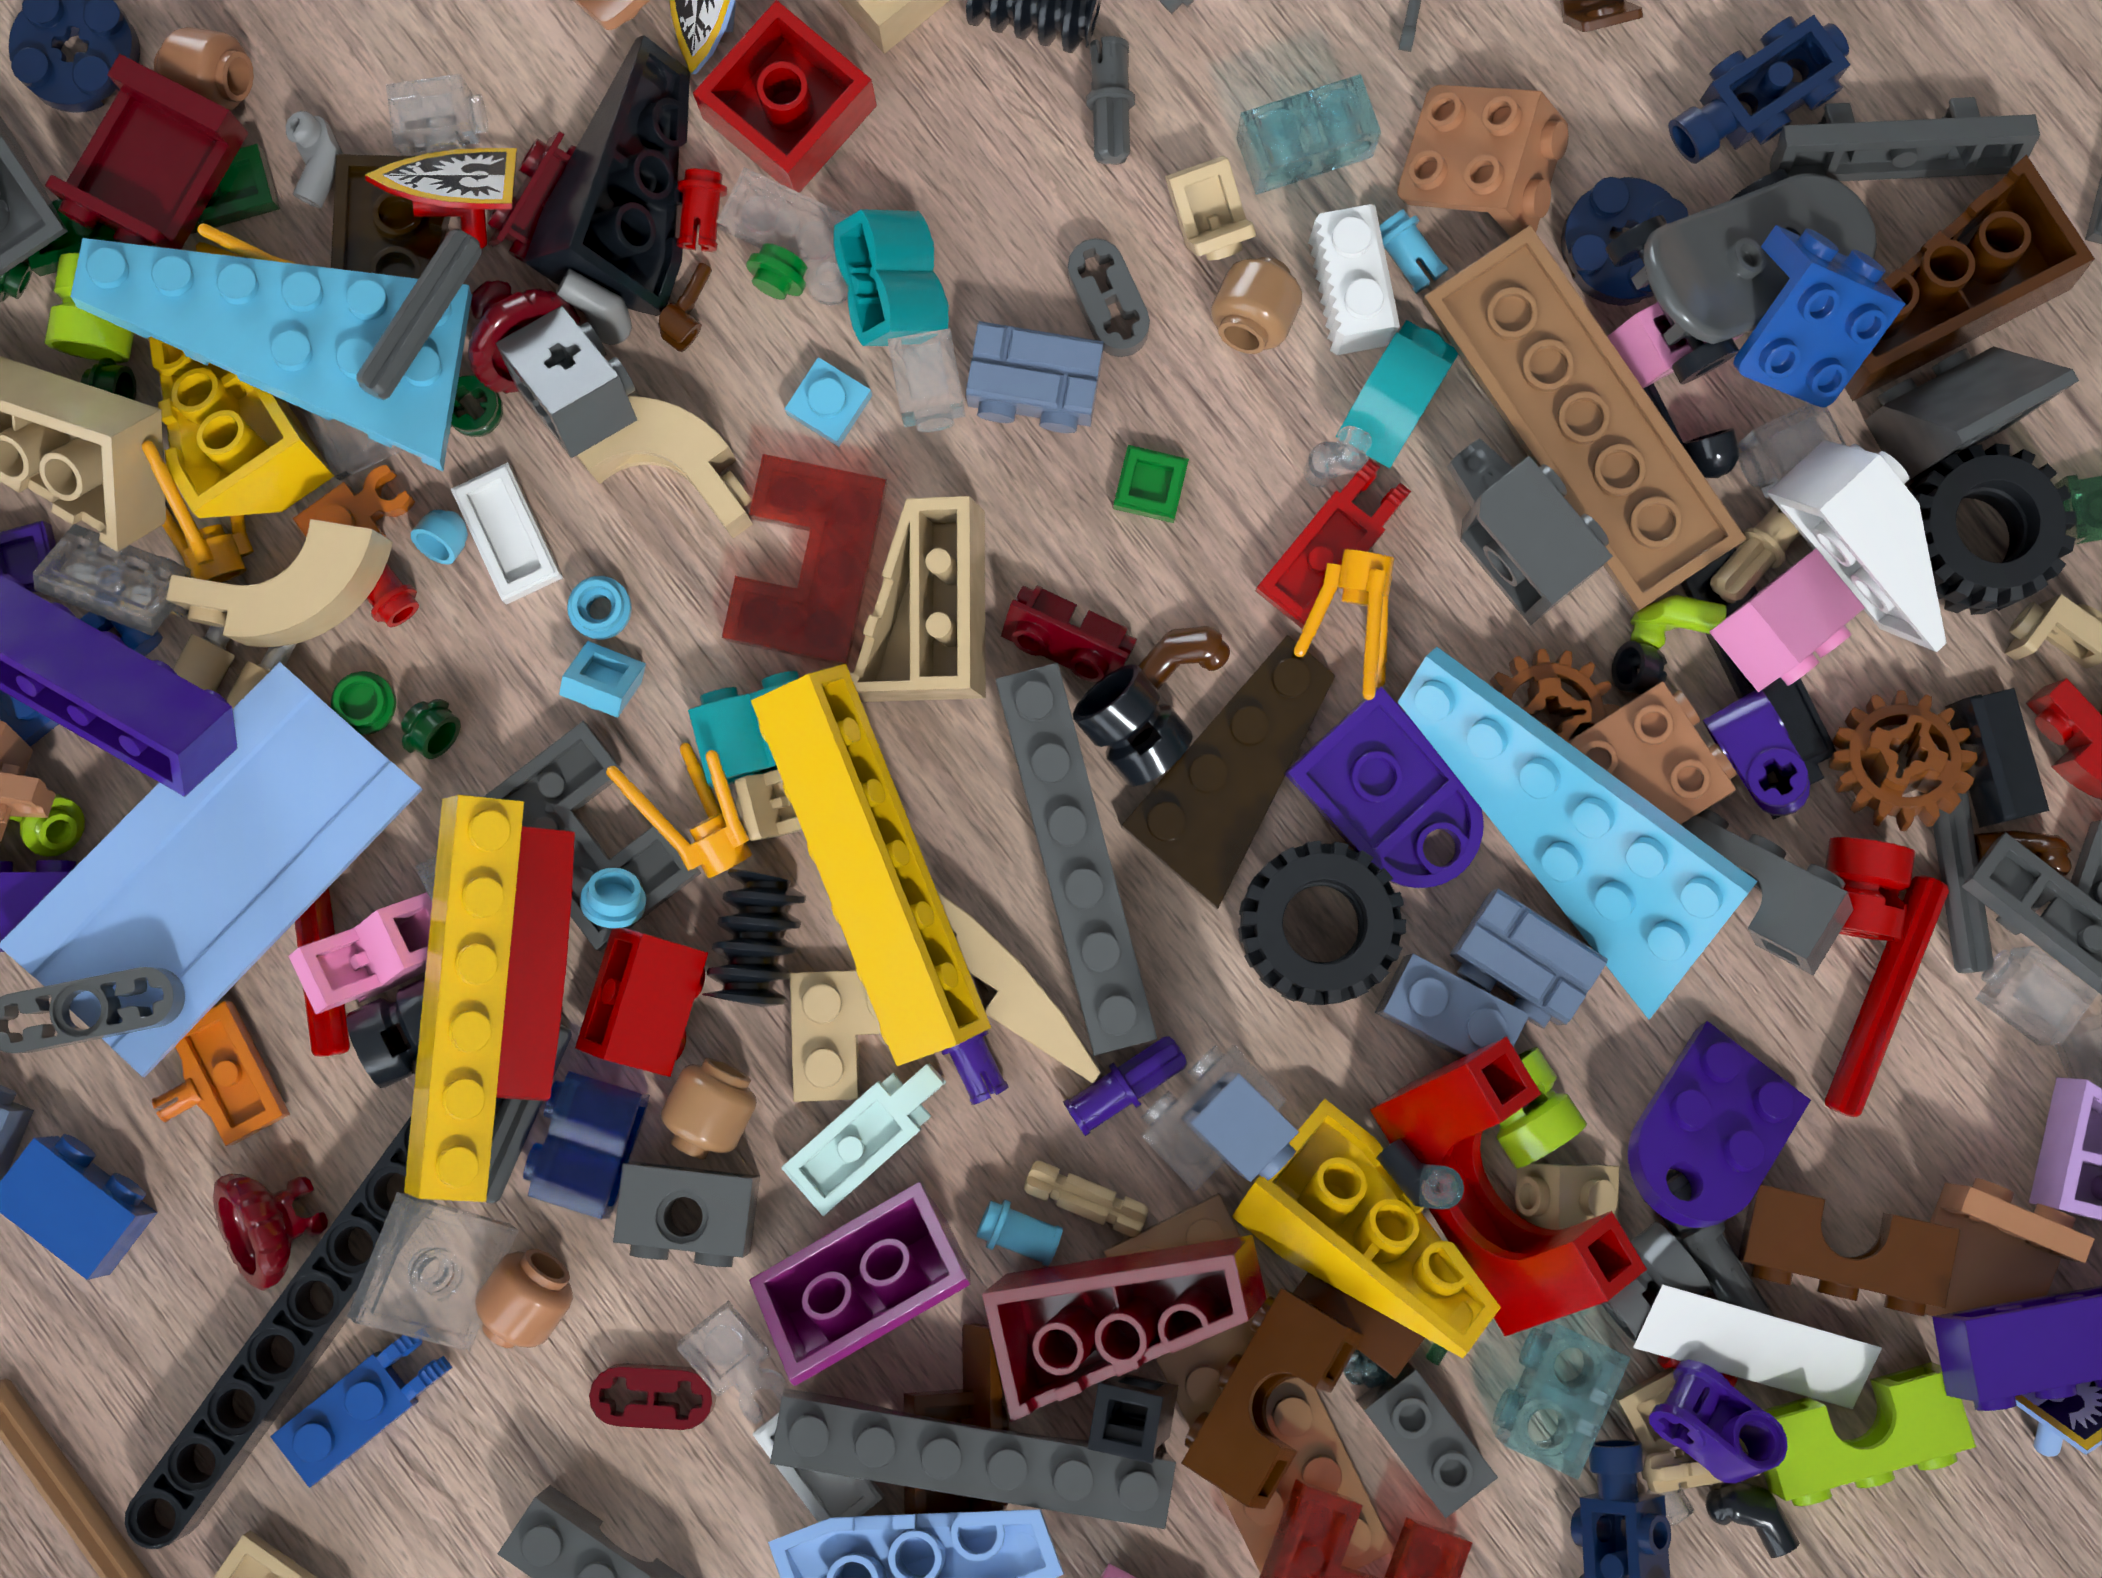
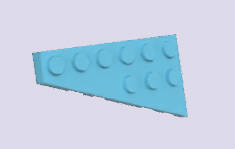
M82 238L70 296L77 308L146 339L153 337L182 350L186 357L207 366L209 363L236 374L242 382L329 421L336 419L367 433L369 439L389 448L394 445L421 457L423 463L438 470H444L472 300L469 285L462 284L391 396L381 400L359 387L356 374L418 279Z
M1436 647L1424 658L1398 700L1399 705L1592 949L1608 959L1607 968L1648 1020H1650L1758 881L1447 653Z

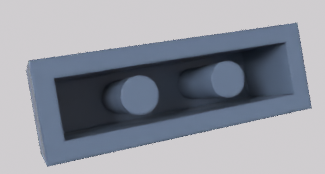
M1225 1072L1181 1117L1233 1171L1249 1182L1258 1174L1266 1180H1270L1296 1153V1150L1289 1142L1299 1131L1239 1073Z

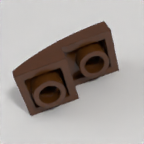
M1310 1273L1305 1275L1293 1292L1364 1335L1356 1349L1395 1379L1425 1339L1420 1334Z

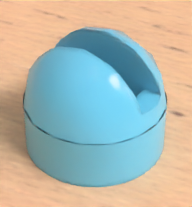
M445 510L430 511L421 518L411 532V540L421 553L435 562L446 565L452 564L464 549L468 537L466 523L463 518L454 511Z

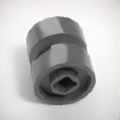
M1656 1221L1630 1241L1647 1270L1612 1299L1601 1303L1607 1313L1634 1343L1639 1336L1662 1284L1701 1296L1711 1290L1707 1277L1691 1255L1663 1225Z

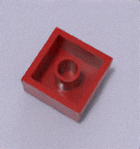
M777 0L774 1L693 92L703 120L795 197L877 106L872 79Z

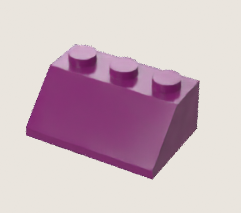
M920 1182L749 1279L788 1379L794 1386L971 1285L970 1267L947 1219Z

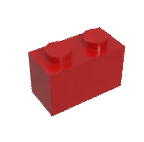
M624 927L612 928L575 1049L606 1061L671 1077L675 1061L679 1059L686 1045L687 1036L685 1028L694 999L699 996L705 983L704 966L708 952Z

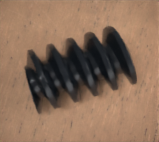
M967 0L966 19L969 25L979 26L989 12L992 31L1002 33L1013 18L1015 36L1022 40H1026L1037 25L1038 40L1040 45L1050 46L1059 32H1061L1063 51L1073 53L1083 38H1085L1086 48L1088 47L1096 26L1102 0Z
M729 869V876L742 883L744 888L724 892L723 900L738 909L739 912L738 914L719 917L717 924L734 936L731 940L715 942L712 946L714 952L728 960V965L711 967L707 970L708 977L723 985V989L703 993L702 995L759 1007L782 1005L786 997L769 987L772 981L789 979L791 971L774 960L775 956L795 953L796 946L780 937V932L797 929L801 925V921L787 913L785 908L788 905L805 903L806 895L791 887L790 880L756 872Z

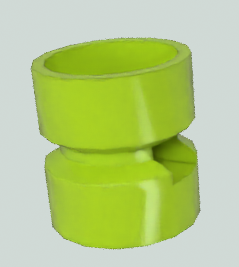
M79 253L61 254L53 291L62 299V303L52 306L50 309L44 343L54 350L75 357L95 361L107 357L112 358L115 363L128 362L134 333L77 308L70 296Z
M1538 1047L1528 1049L1518 1056L1541 1092V1095L1531 1101L1529 1106L1524 1109L1521 1108L1500 1123V1129L1496 1136L1499 1144L1517 1169L1527 1166L1553 1152L1578 1135L1587 1126L1586 1121L1570 1096L1566 1093H1555L1552 1087L1557 1076Z

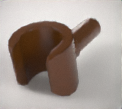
M698 263L682 296H679L677 302L667 305L659 315L662 339L679 352L685 351L694 342L702 327L701 323L689 313L695 307V303L712 272L711 267L704 263Z

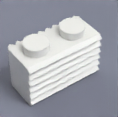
M1368 204L1320 213L1314 222L1308 244L1313 246L1311 256L1315 258L1313 267L1318 270L1315 279L1320 282L1318 291L1323 294L1320 303L1325 306L1323 315L1328 318L1325 325L1330 330L1327 339L1333 342L1330 351L1336 355L1388 346L1398 331L1400 324L1376 206Z

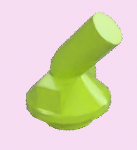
M56 794L48 818L10 816L9 818L20 822V836L24 845L35 854L46 857L61 855L72 849L80 840L85 829V817L81 808L70 798H66L61 794Z

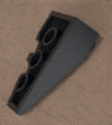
M645 35L636 38L544 205L524 263L558 286L570 268L621 296L625 301L627 309L659 316L668 304L682 263L683 248L677 246L676 215L677 206L682 204L683 192H680L677 186L679 147L687 143L690 71Z

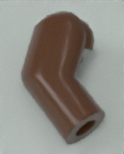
M1209 626L1174 629L1162 637L1138 666L1157 690H1159L1180 664L1199 663L1202 668H1206L1208 671L1220 669L1229 659L1230 648L1222 640V634Z
M2017 830L1974 834L1978 863L1992 843L2006 832L2062 876H2066L2072 868L2071 861L2068 858V854L2072 849L2059 835Z

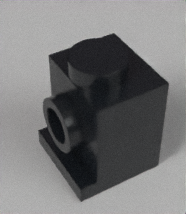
M1123 1374L1119 1377L1116 1375L1099 1382L1087 1449L1152 1464L1155 1461L1157 1447L1170 1437L1179 1385L1129 1374Z

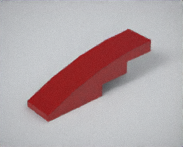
M522 826L496 1098L548 1101L551 1096L567 966L573 883L574 831Z

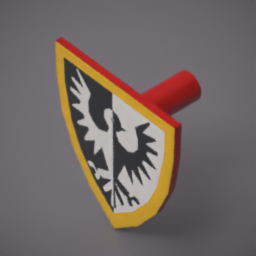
M517 148L453 149L422 154L390 163L365 174V181L390 194L412 200L414 217H460L461 230L477 239L482 249L487 246L485 209H512Z

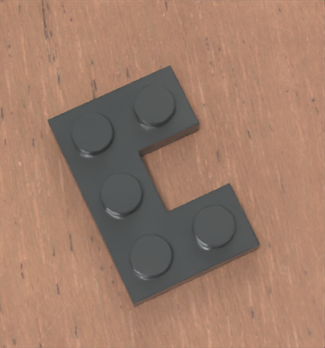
M582 721L484 797L523 801L522 826L575 832L570 917L595 950L601 951L607 946L612 928L594 924L585 917L580 907L581 891L593 874L606 868H621L631 872L638 878L646 894V906L644 914L637 922L624 927L630 929L699 876L701 871L697 867L688 871L679 853L654 826L611 859L575 812L614 783L606 774L609 766H616L623 774L625 772L589 725Z

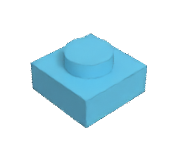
M818 357L784 410L794 420L840 447L873 395L871 389Z
M587 641L563 674L559 695L618 718L641 685L646 663Z

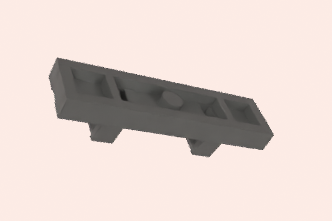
M1975 97L1951 98L1947 112L1941 119L1855 122L1850 103L1825 104L1824 115L1818 124L1783 126L1777 148L1773 152L1769 165L1771 173L1785 169L1789 177L1809 173L1825 175L1837 181L2007 174L2025 155L2030 156L2040 137L2036 114L1981 117Z
M2005 832L1992 843L1961 887L1998 914L1996 921L2012 934L2018 935L2022 933L2102 995V906ZM2048 901H2050L2049 905L2044 910L2041 916L2035 913L2039 908H2041Z

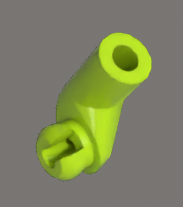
M1680 595L1669 596L1645 606L1633 615L1630 624L1634 626L1630 640L1649 644L1660 649L1665 644V631L1683 628L1710 634L1713 628L1726 619V605Z

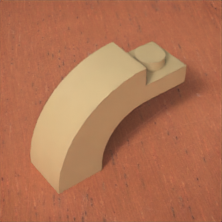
M628 396L637 421L577 455L599 484L613 474L633 466L656 465L671 469L685 477L696 488L733 539L753 525L743 509L752 502L750 496L731 471H728L721 477L718 475L737 461L730 447L706 422L679 406L647 397Z
M310 519L306 540L300 553L287 569L274 578L259 584L232 585L171 575L166 600L188 609L187 620L215 627H224L223 636L246 646L280 647L297 644L317 637L334 628L349 617L366 600L384 571L393 542L373 529Z

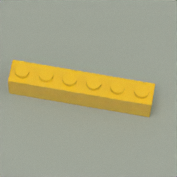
M842 664L809 673L751 700L759 721L760 732L768 743L783 781L785 795L794 808L807 841L809 855L818 868L831 901L833 915L842 928L855 961L857 975L866 988L880 1024L881 1035L889 1046L896 1066L954 1047L990 1029L991 1025L847 665Z
M455 795L442 799L404 1193L418 1199L486 1202L524 809L523 801Z

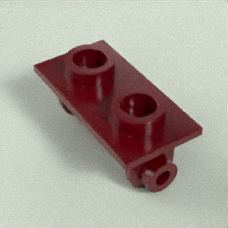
M560 131L550 137L547 143L538 138L534 141L518 168V171L527 177L516 196H513L512 209H494L487 221L488 225L496 229L488 245L494 247L501 243L504 238L509 240L513 244L508 253L523 263L543 205L551 195L576 149V146L570 145L567 152L558 148L565 135Z
M1024 585L1022 586L1016 600L1013 599L1010 604L1001 637L1013 642L1023 652L1050 659L1071 669L1082 680L1097 683L1109 673L1124 666L1137 642V638L1127 634L1128 627L1115 623L1088 610L1080 628L1069 623L1077 604L1047 591L1039 585L1034 590Z

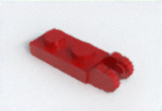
M1370 458L1341 492L1336 490L1255 590V592L1302 629L1324 584L1327 563L1341 565L1345 549L1369 552L1386 529L1383 526L1411 493L1407 487L1399 483L1397 487L1391 488L1381 500L1380 507L1372 517L1353 504V501L1362 491H1366L1373 483L1380 469V466Z

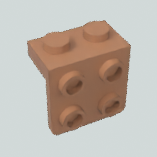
M1436 85L1426 94L1397 194L1405 204L1411 206L1488 212L1511 238L1530 225L1536 232L1540 218L1546 215L1550 206V184L1557 161L1564 156L1568 146V123L1542 91Z
M1663 681L1569 741V744L1680 825L1705 809L1715 806L1736 790L1730 779L1737 774L1727 756L1724 755L1716 743L1707 747L1694 728L1696 724L1701 722L1695 709L1682 691L1678 690L1671 694Z
M1975 1178L1972 1187L1945 1183L1929 1223L1960 1229L1946 1307L1941 1308L1926 1304L1925 1314L1932 1317L2047 1296L2061 1258L2086 1263L2095 1238L2073 1230L2076 1218L2064 1212L2038 1203L2034 1212H2030L2011 1204L2015 1193L1992 1182Z

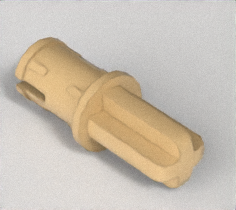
M1776 503L1754 528H1746L1742 532L1747 539L1741 543L1739 548L1711 578L1710 586L1712 590L1719 594L1724 601L1732 604L1743 599L1769 568H1779L1785 561L1786 550L1800 535V532Z

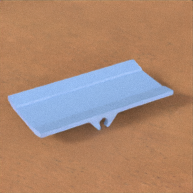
M281 662L233 708L237 750L186 797L159 782L0 942V948L35 977L44 987L139 967L163 968L174 973L182 982L185 991L183 1009L174 1021L162 1027L102 1038L144 1078L423 790L322 701ZM147 980L146 992L128 997L118 996L121 1008L130 1006L149 1007L153 1014V1003L163 1000L162 988L150 987ZM84 991L73 999L70 1010L88 1027H92L100 1017L101 1005L93 993Z

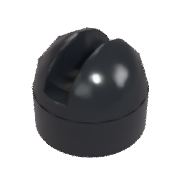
M1734 428L1713 432L1684 442L1685 450L1704 478H1719L1734 469L1739 459V445Z
M1636 641L1624 643L1616 652L1612 663V679L1615 686L1621 691L1643 694L1662 681L1665 682L1667 679V673L1663 671L1664 665L1667 664L1665 655L1659 649L1649 644Z

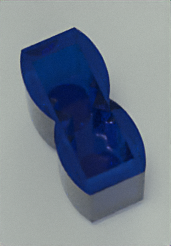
M568 1071L564 1082L556 1080L552 1085L551 1096L545 1103L543 1113L545 1118L551 1119L548 1135L544 1144L536 1142L532 1146L524 1167L523 1179L531 1182L528 1197L598 1219H609L619 1197L623 1164L629 1162L644 1120L650 1095L573 1071Z

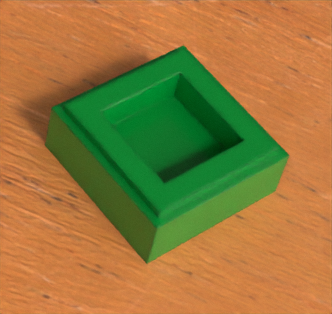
M1128 445L1113 509L1174 523L1189 459Z

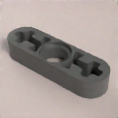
M139 967L3 995L0 997V1050L6 1053H33L165 1026L174 1021L183 1009L185 1003L183 984L169 970ZM147 980L150 987L162 988L163 1000L153 1003V1014L149 1007L130 1006L121 1008L118 996L128 997L146 992ZM89 991L98 998L101 1005V1014L95 1025L83 1030L77 1027L71 1020L70 1005L78 994ZM19 1011L22 1014L49 1013L52 1023L27 1027L23 1030L22 1035L21 1033L10 1032L8 1028V1021L17 1018Z

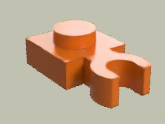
M382 465L373 469L367 475L363 490L358 494L347 483L342 482L296 515L293 520L305 536L308 533L310 519L369 528L386 537L376 521L383 516L397 517L405 514L413 507L415 500L406 491L401 492L392 500H383L381 495L382 488L397 475L389 466Z

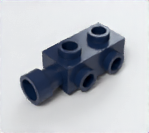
M1812 15L1799 25L1790 16L1776 24L1762 36L1760 41L1764 48L1748 59L1741 50L1725 58L1709 73L1713 82L1699 100L1703 107L1700 109L1694 106L1690 107L1669 122V133L1678 151L1686 160L1697 164L1718 150L1720 140L1725 137L1735 150L1753 138L1762 145L1778 135L1784 125H1790L1792 120L1788 115L1805 103L1813 111L1829 101L1843 88L1839 79L1850 66V63L1845 58L1849 54V45L1842 31L1832 23L1822 26L1815 15ZM1792 68L1797 69L1801 73V82H1792L1794 75ZM1740 101L1746 102L1751 107L1752 115H1749Z
M1633 1440L1590 1442L1588 1444L1590 1472L1597 1473L1598 1493L1579 1497L1580 1507L1575 1510L1570 1527L1574 1543L1579 1547H1583L1584 1574L1579 1578H1670L1668 1548L1671 1543V1527L1666 1518L1665 1495L1638 1493L1637 1473L1643 1471L1642 1443Z

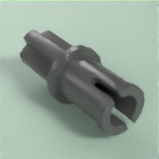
M1106 36L1101 37L1102 50L1100 49V41L1097 39L1090 43L1092 82L1091 92L1086 96V106L1093 111L1094 157L1096 161L1101 164L1119 165L1125 163L1130 154L1129 109L1135 105V94L1129 90V42L1121 37Z

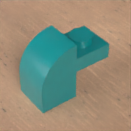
M1406 320L1384 351L1335 437L1390 469L1459 355L1455 348L1446 343L1434 331L1420 328Z

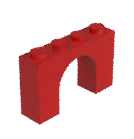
M1507 1036L1410 1082L1370 1109L1390 1144L1401 1138L1421 1163L1430 1166L1431 1192L1427 1207L1448 1242L1454 1243L1501 1307L1494 1316V1319L1504 1336L1607 1302L1647 1270L1612 1211L1568 1228L1558 1230L1545 1229L1535 1226L1515 1214L1493 1189L1485 1173L1481 1158L1480 1145L1483 1131L1502 1123L1541 1095Z

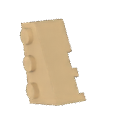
M970 496L908 498L905 501L881 575L884 577V581L873 615H868L863 631L865 639L854 673H850L861 702L986 698L985 511Z

